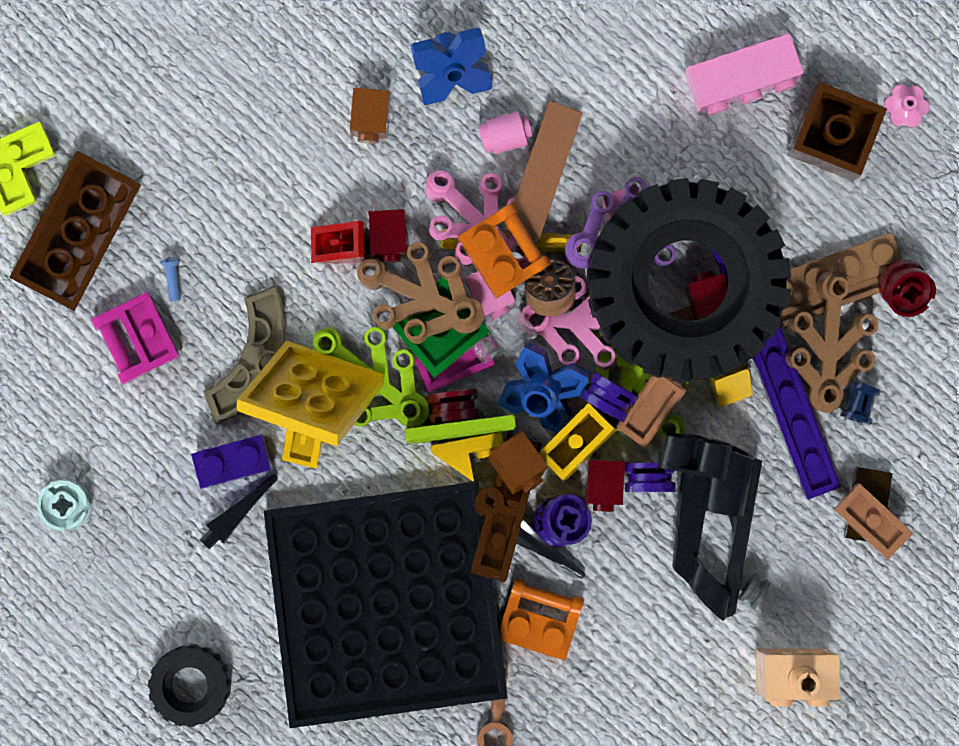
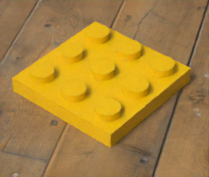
M286 340L237 399V411L337 447L382 388L384 374Z

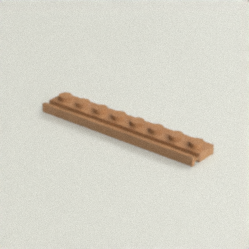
M893 232L790 269L791 277L787 279L786 288L791 289L788 307L782 311L780 316L783 319L780 324L781 328L788 326L789 316L795 311L807 312L812 317L825 312L826 300L818 295L816 289L818 278L825 272L841 273L848 280L849 291L841 300V306L879 293V279L884 270L892 263L903 260ZM838 281L833 285L834 293H837L839 289ZM690 306L668 313L669 316L676 319L694 320ZM803 316L799 317L797 322L804 320Z

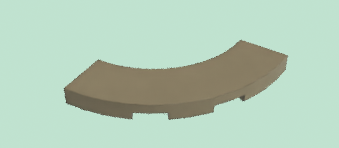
M278 285L244 298L248 312L249 327L247 344L238 364L235 365L225 378L203 391L216 425L240 413L237 411V399L284 344L286 328L285 310Z

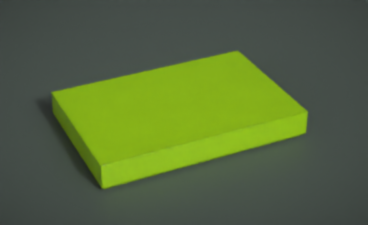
M507 415L404 429L406 442L411 445L514 431L516 424L515 416Z

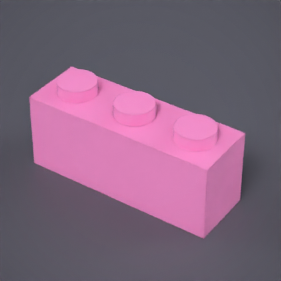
M790 33L689 66L684 73L697 113L707 111L709 116L728 110V104L741 100L742 104L757 101L763 98L762 92L774 88L776 93L790 90L797 86L795 81H798L804 74Z

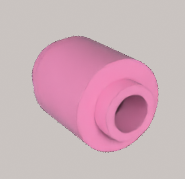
M519 111L487 119L486 124L478 126L485 153L494 151L495 154L524 147L528 145L526 138L533 137L528 117L520 118Z

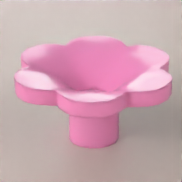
M901 84L893 88L892 96H889L884 101V107L890 113L889 119L893 125L902 126L905 124L910 128L916 127L920 124L922 116L928 113L929 103L923 99L924 92L920 87L912 86L908 88Z

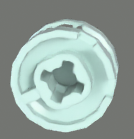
M59 480L50 483L42 490L37 504L38 513L42 521L52 529L62 531L82 526L89 519L93 507L92 497L87 488L77 481Z

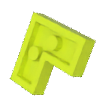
M40 121L0 138V212L4 217L38 203L24 170L57 156L45 127Z

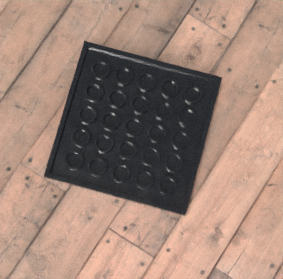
M478 481L264 511L289 728L508 699L492 579L470 573L484 522L483 517L476 512L474 507V500L479 492Z

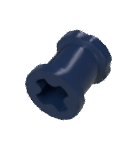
M850 381L848 387L851 391L845 410L841 411L840 416L848 420L871 425L873 419L870 415L876 396L880 395L881 390L866 384Z

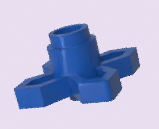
M481 28L461 31L458 35L444 32L437 35L433 40L428 39L410 45L416 70L426 72L418 80L424 105L445 101L455 85L471 94L492 89L488 64L478 61L486 53Z
M527 342L515 364L523 379L508 381L497 404L514 414L526 411L533 417H539L542 427L558 434L567 425L572 414L565 398L581 396L591 372L574 363L552 371L547 351Z

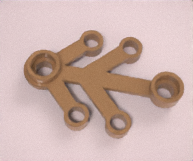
M422 242L411 244L407 250L409 260L416 267L421 286L388 272L384 264L378 259L369 258L359 265L357 276L365 288L377 290L384 286L412 299V301L392 308L389 305L378 306L373 312V319L378 327L390 329L396 322L433 309L445 314L425 323L419 319L408 321L404 327V333L408 340L414 344L422 343L427 337L452 328L459 333H471L477 330L483 322V308L477 300L467 297L461 279L462 267L458 259L453 256L442 258L438 265L442 277L448 280L453 301L439 294L429 262L431 254L427 246ZM416 251H425L422 258H413V255ZM447 265H456V269L453 272H444ZM370 267L377 268L374 275H365L366 270ZM462 310H471V314L468 318H459V314ZM389 312L391 315L387 321H379L382 313ZM414 327H422V332L418 336H411L410 333Z
M836 272L823 273L818 278L816 284L818 295L826 300L823 338L813 327V317L809 313L795 311L788 319L789 328L799 333L820 359V374L811 366V356L806 349L792 347L785 356L787 365L796 369L809 385L808 399L812 407L825 413L832 412L839 407L843 400V388L860 371H869L874 367L875 355L869 350L857 349L852 353L850 362L837 374H835L836 362L863 335H873L878 329V320L874 315L860 313L855 317L853 325L838 338L841 300L849 291V283L843 274ZM838 281L839 289L837 293H834L833 285ZM803 316L804 325L798 328L797 321L799 317ZM867 318L869 320V326L866 330H864L862 324L863 321ZM800 352L802 359L798 364H795L794 357ZM865 354L866 362L861 366L859 360ZM830 389V396L825 401L824 394L826 390Z

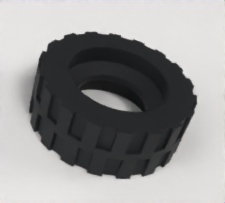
M195 644L179 646L163 655L152 668V675L148 680V687H150L149 699L150 701L152 700L155 711L159 712L167 722L171 721L175 723L174 725L180 727L182 725L195 727L214 718L225 706L230 695L231 677L228 675L227 671L229 669L227 665H224L221 661L222 658L218 654L211 652L212 649L203 648ZM188 667L196 668L205 675L208 688L205 696L200 701L184 703L175 696L172 690V681L176 673L181 669Z

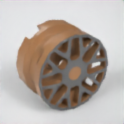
M549 259L551 263H554V268L551 264L524 281L527 303L539 315L547 317L558 316L567 312L574 303L576 297L574 273L569 265L561 260Z

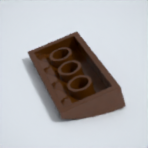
M76 151L9 278L75 311L141 184Z

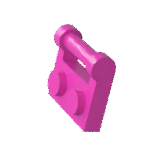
M145 292L91 320L95 330H100L120 371L117 376L122 385L128 384L181 357L149 292ZM121 319L141 360V363L135 366L132 365L113 326V323Z

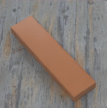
M549 101L514 199V204L519 210L516 214L535 244H538L583 114L552 101ZM505 225L503 232L512 235L507 225Z

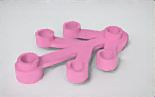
M439 170L431 173L425 185L426 196L437 203L447 201L470 224L452 223L448 217L439 215L431 220L430 235L436 240L457 238L465 231L498 211V195L502 188L501 178L492 173L483 176L479 187L483 195L482 214L454 188V179L448 172ZM435 181H442L447 185L439 186ZM493 183L497 188L489 189L485 184ZM515 197L511 198L507 205L514 202ZM440 224L445 226L447 230L438 231L434 226ZM498 225L495 226L510 251L523 256L520 259L515 258L520 267L524 269L531 263L514 236L509 234L508 239L498 229ZM459 242L456 246L455 258L461 264H471L472 261L469 256H465L460 252L464 248Z
M574 276L575 283L582 285L581 290L576 293L575 300H580L586 295L587 288L581 277ZM590 296L571 313H562L558 316L547 317L539 315L529 305H526L520 312L519 325L522 331L533 338L543 337L558 354V359L563 367L571 363L579 365L581 354L574 345H567L554 328L570 329L592 353L594 361L600 369L610 370L616 365L617 357L614 350L609 346H604L591 331L598 330L600 325L596 317H592L588 303ZM541 316L543 317V322L540 325L534 326L531 324L534 317ZM567 352L576 353L574 360L570 362L564 361L563 358ZM604 353L612 355L611 360L607 363L599 361L600 356Z

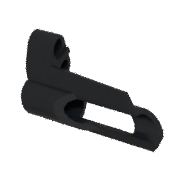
M664 432L657 470L664 468L682 472L672 568L689 584L698 598L719 619L724 621L727 617L733 616L736 613L762 460L755 458L741 448L719 439H709L694 434ZM706 511L728 515L731 522L733 540L725 585L721 584L698 558Z

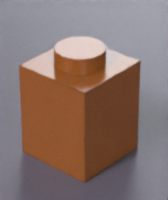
M353 88L350 133L352 136L358 137V142L378 144L379 138L387 139L391 100L389 90Z
M524 431L494 448L489 457L490 462L512 494L521 489L527 493L543 482L541 477L548 467Z

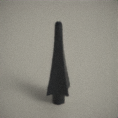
M277 475L269 476L250 494L207 523L206 526L210 530L199 540L209 550L219 540L225 544L252 507L277 481Z
M524 519L522 520L516 544L551 560L578 578L585 577V572L568 560L553 546L542 541L536 531Z

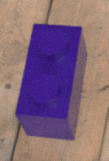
M262 434L191 453L200 489L275 470L266 435Z

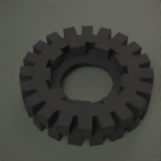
M688 178L669 180L667 184L661 186L655 184L641 190L637 196L632 199L629 198L621 205L609 221H607L595 241L590 254L591 261L587 269L586 288H589L590 293L588 303L592 317H596L600 325L598 330L607 344L611 343L619 351L617 355L628 364H635L641 367L646 374L657 378H672V381L691 382L698 379L706 380L721 376L754 358L766 346L767 340L775 335L783 320L780 316L782 311L788 307L791 289L786 288L787 279L791 277L789 258H783L781 251L785 244L778 229L772 231L766 221L770 217L759 205H756L754 208L745 202L747 196L732 187L726 191L718 188L719 182L700 179L698 183L689 182ZM679 241L703 243L712 248L725 264L728 274L727 293L721 305L707 317L692 321L673 318L656 305L650 294L648 274L652 261L663 248Z

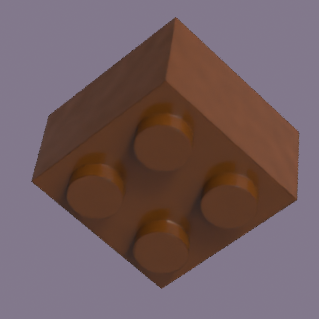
M819 82L812 90L787 156L855 181L862 175L887 108Z

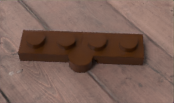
M508 434L506 441L515 435ZM530 440L539 453L543 443ZM498 472L493 487L481 489L474 500L476 512L485 519L470 573L505 583L530 491L525 493L521 489L512 494Z

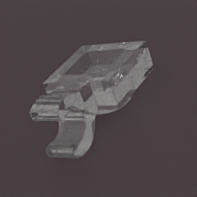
M514 305L487 326L492 336L482 339L472 349L477 358L485 365L503 349L509 357L513 356L524 347L525 343L531 342L536 338L538 333L517 306Z

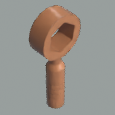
M504 667L507 688L508 668ZM506 699L491 701L492 721L487 722L480 728L477 735L478 746H484V734L493 728L506 734L505 746H512V732L506 724L501 722Z

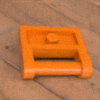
M514 202L457 237L495 299L552 264L547 255L543 256L517 216L516 213L519 210ZM503 221L531 263L524 269L520 267L495 227Z
M515 577L499 628L500 641L566 661L583 607L584 598L576 595L573 598L525 584L526 580ZM520 598L568 612L566 621L519 608Z

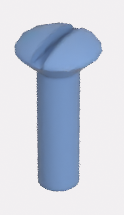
M167 258L160 261V264L166 268L170 301L181 300L176 269L181 260L178 258Z

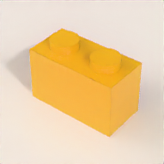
M588 403L539 452V455L562 480H568L618 429L594 405Z

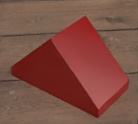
M364 221L311 227V263H362L367 259V237Z

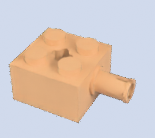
M755 649L756 693L763 697L766 702H770L771 706H793V700H802L807 702L808 706H830V700H840L839 654L829 649Z

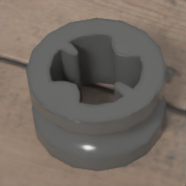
M756 572L746 582L738 597L742 602L745 600L749 601L750 607L753 609L760 604L771 585V582L767 579L761 581L759 579L760 575Z

